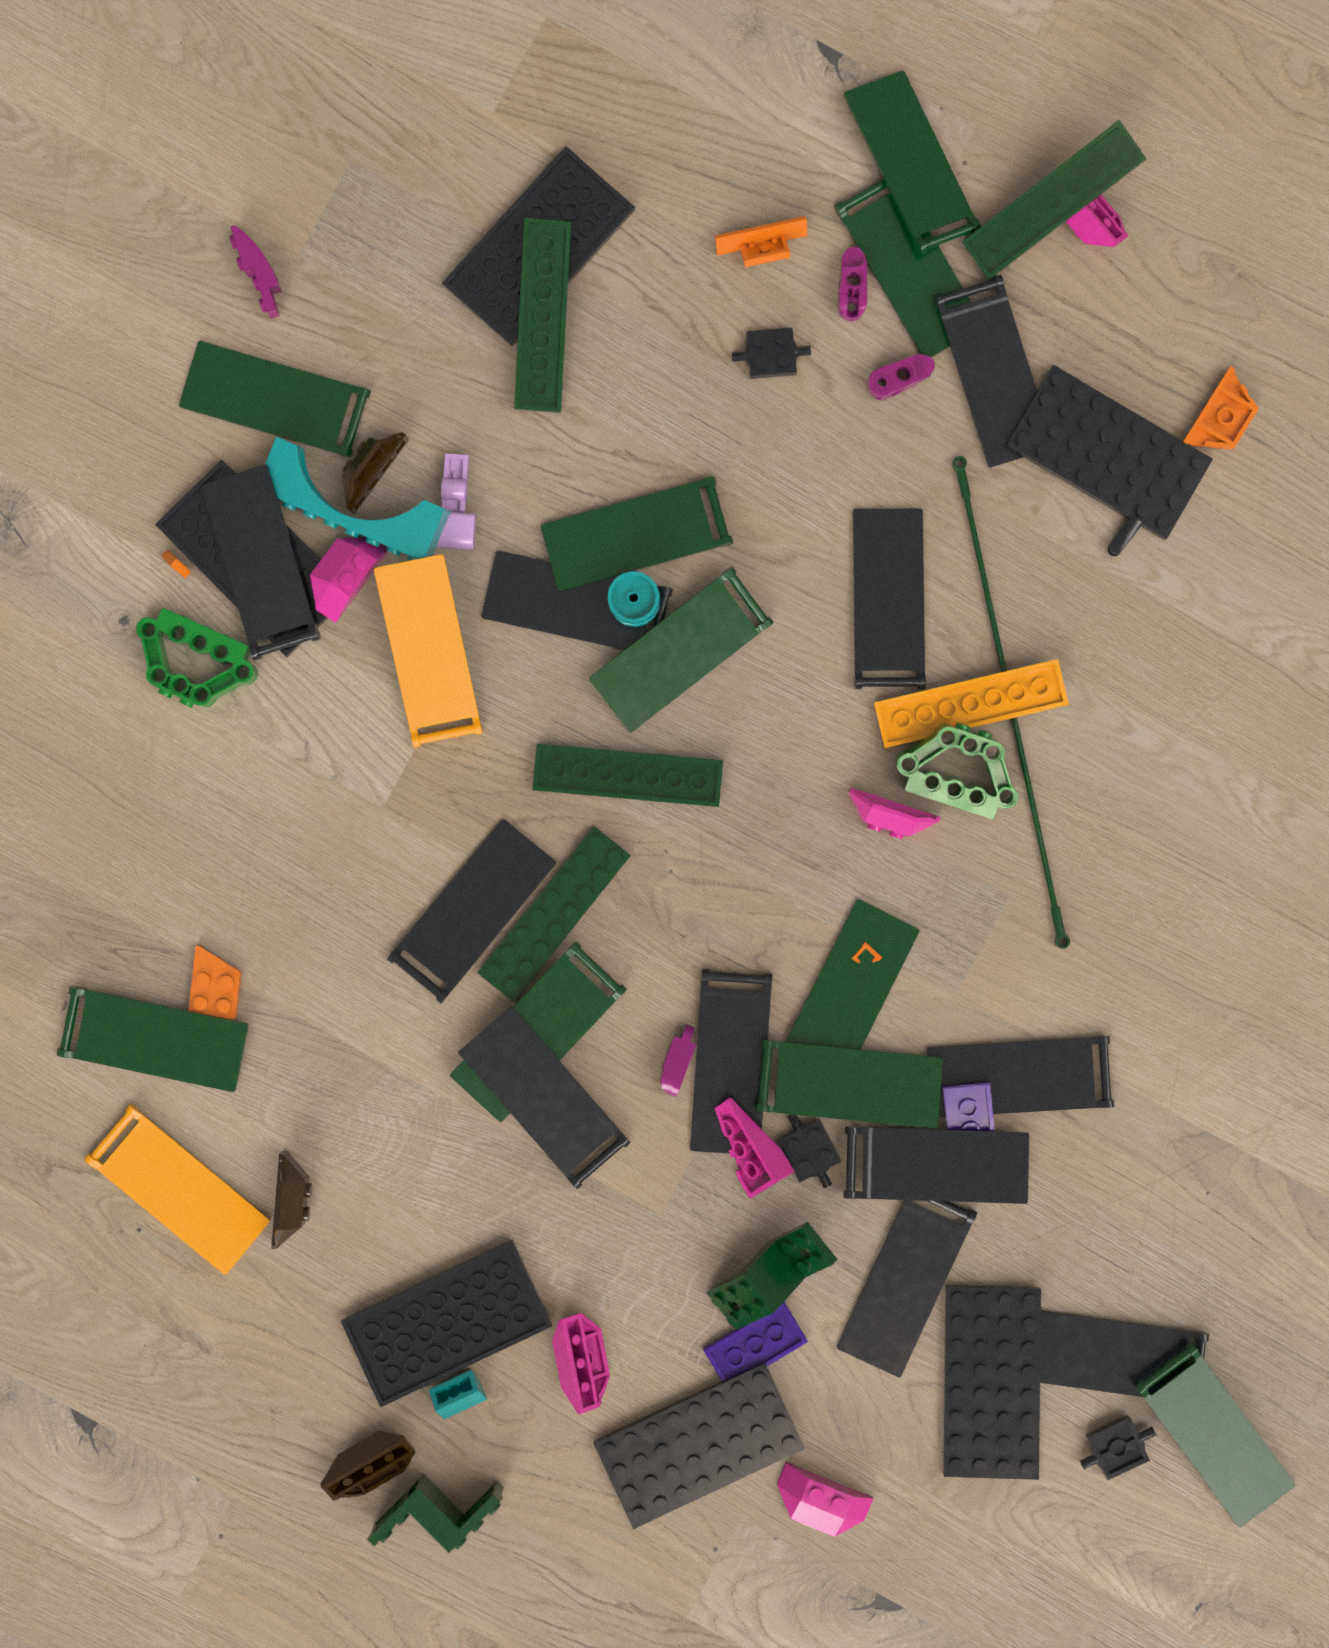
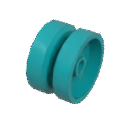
M635 571L623 573L614 579L609 587L607 598L610 610L617 621L630 627L644 626L652 621L659 611L661 601L657 585L652 578L642 572ZM635 596L638 600L631 602L630 597Z

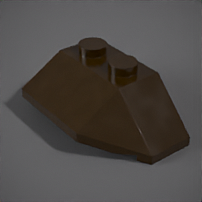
M400 432L370 437L367 442L363 441L356 451L358 454L353 461L349 460L345 464L342 479L347 508L351 513L355 515L407 444L409 439L406 434Z
M282 1151L278 1158L271 1249H277L297 1232L306 1221H309L310 1207H307V1199L312 1195V1183H309L308 1174L288 1151Z
M377 1431L337 1455L320 1484L321 1488L333 1501L340 1498L365 1495L405 1472L416 1451L403 1435Z

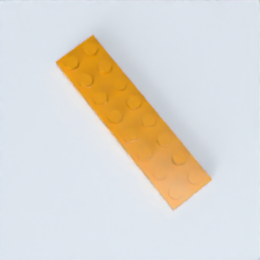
M1058 659L874 703L884 749L923 740L933 734L935 729L943 723L956 726V723L959 722L974 728L1069 705ZM945 731L942 735L948 734V733H952V732H951V731Z

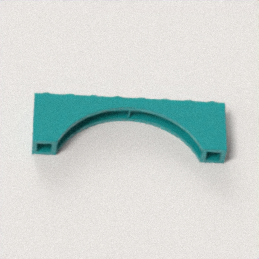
M276 437L265 463L269 467L277 497L283 501L282 506L294 511L296 507L303 509V515L316 520L317 516L324 518V524L335 529L340 525L346 528L344 533L356 538L361 534L367 537L365 542L379 547L380 543L388 546L386 551L400 556L401 552L409 555L407 559L409 561L433 556L451 512L423 500L413 509L393 518L383 520L352 518L335 509L319 493L309 475L304 448Z

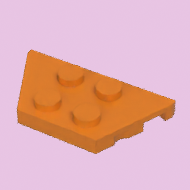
M1230 366L1226 370L1183 439V443L1197 447L1228 450L1234 449L1259 408L1254 400L1249 397L1248 390L1244 384L1241 385L1234 374L1236 371L1233 367Z
M196 945L188 1011L230 1020L236 1019L242 971L229 965L225 960L215 956L201 945Z

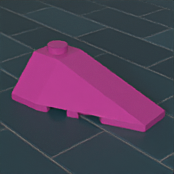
M732 1098L727 1099L715 1108L723 1135L728 1137L732 1148L729 1150L731 1158L735 1157L738 1170L735 1171L737 1178L749 1199L795 1172L783 1151Z

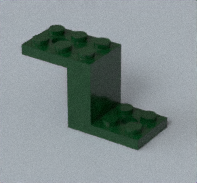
M806 1222L769 1240L736 1276L711 1287L707 1295L711 1298L712 1303L724 1314L728 1323L737 1330L773 1314L806 1277L832 1266L838 1259L812 1226Z
M423 1474L373 1525L367 1540L373 1546L379 1541L384 1543L392 1534L391 1530L395 1525H402L410 1514L448 1553L454 1548L458 1550L466 1542V1536L471 1530L475 1533L483 1525V1518L488 1513L493 1515L501 1506L499 1502L503 1498L502 1492L504 1487L496 1481L463 1514Z

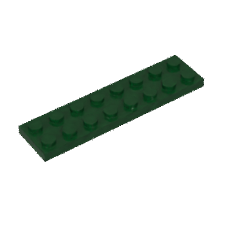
M1118 120L967 237L962 243L988 280H991L1140 166L1147 158L1121 121Z
M524 218L514 410L561 413L571 222Z
M537 744L532 790L719 807L723 760Z
M594 826L478 971V974L515 1002L631 855Z

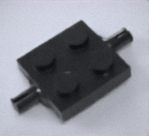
M793 327L746 331V349L741 352H732V362L746 361L749 367L750 379L793 376L797 374V356H811V346H796L793 337Z
M790 1114L787 1118L793 1129L789 1134L779 1138L778 1142L795 1171L794 1173L799 1183L810 1177L818 1176L823 1188H827V1184L830 1186L832 1182L826 1172L830 1167L840 1163L841 1159L821 1119L809 1124H801L797 1115Z
M1126 1415L1086 1434V1438L1091 1446L1092 1455L1079 1461L1084 1470L1097 1464L1108 1481L1150 1461L1145 1451L1144 1441L1157 1435L1152 1426L1139 1432L1134 1427L1131 1418Z

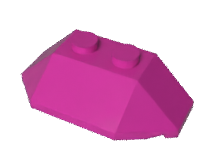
M1102 195L1066 221L1084 244L1115 247L1128 237L1120 216Z
M367 537L337 538L310 574L316 611L337 623L373 574L374 569L379 566L387 555V548L379 544V547L367 543L365 542Z
M852 787L848 791V795L862 822L868 824V829L880 832L881 829L890 831L889 836L902 840L903 836L910 837L936 824L941 818Z
M576 1313L559 1319L552 1344L560 1385L577 1414H582L600 1407L601 1398L610 1378L601 1328L582 1313Z
M785 1462L777 1482L792 1520L834 1537L865 1521L873 1501V1497L788 1462Z

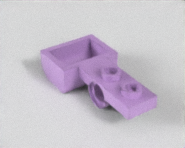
M445 453L444 476L441 485V507L451 512L436 548L475 549L477 515L465 513L469 455Z

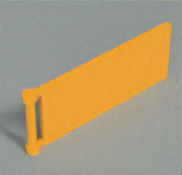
M440 554L376 567L374 569L413 747H420L423 743L475 733V735L483 734L444 555ZM470 717H472L473 724L421 735H419L417 728Z
M129 1104L125 1109L126 1113L95 1150L87 1154L84 1158L85 1162L102 1173L221 1273L227 1274L269 1224L270 1219L148 1119L136 1106ZM133 1118L138 1120L137 1125L103 1164L99 1158Z

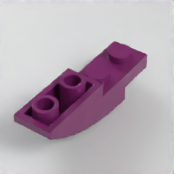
M231 226L233 235H230L229 238L233 249L238 250L240 257H237L236 260L240 271H245L249 278L252 277L256 291L260 290L262 298L259 299V303L263 313L267 312L271 319L279 317L280 314L273 294L282 292L272 267L254 241L237 226Z

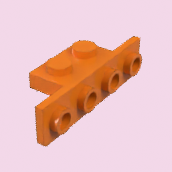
M805 216L716 235L717 256L740 251L745 267L790 258L787 240L808 236L807 219Z

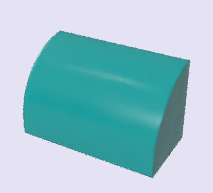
M472 1370L429 1389L434 1409L444 1420L487 1400L483 1387Z

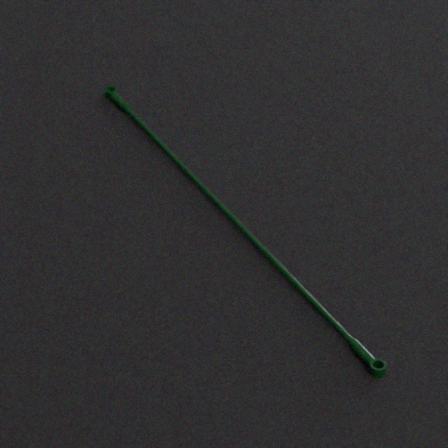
M957 456L952 461V468L957 473L961 497L965 502L1001 672L1007 671L970 502L971 494L965 471L967 461L963 456ZM957 460L962 461L963 467H957L955 462ZM1016 717L1011 720L1052 905L1050 909L1056 932L1054 943L1058 948L1064 949L1070 945V938L1065 934L1060 906L1057 905ZM1061 937L1066 939V943L1063 946L1059 944Z

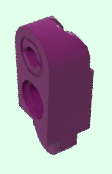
M850 247L842 255L839 279L838 313L844 320L852 322L857 321L863 316L867 306L866 255L858 247ZM855 278L859 284L855 286L850 285L847 279ZM851 303L856 306L855 311L852 312L847 309L848 304Z
M916 354L878 368L871 373L868 379V391L875 399L880 401L896 396L930 378L934 371L935 363L927 355L920 354L917 356ZM900 371L905 372L908 375V379H899L897 373ZM884 380L886 385L882 387L878 382Z
M687 1024L680 1038L674 1036L662 1065L661 1087L666 1094L674 1097L678 1095L697 1045L690 1042L695 1027Z

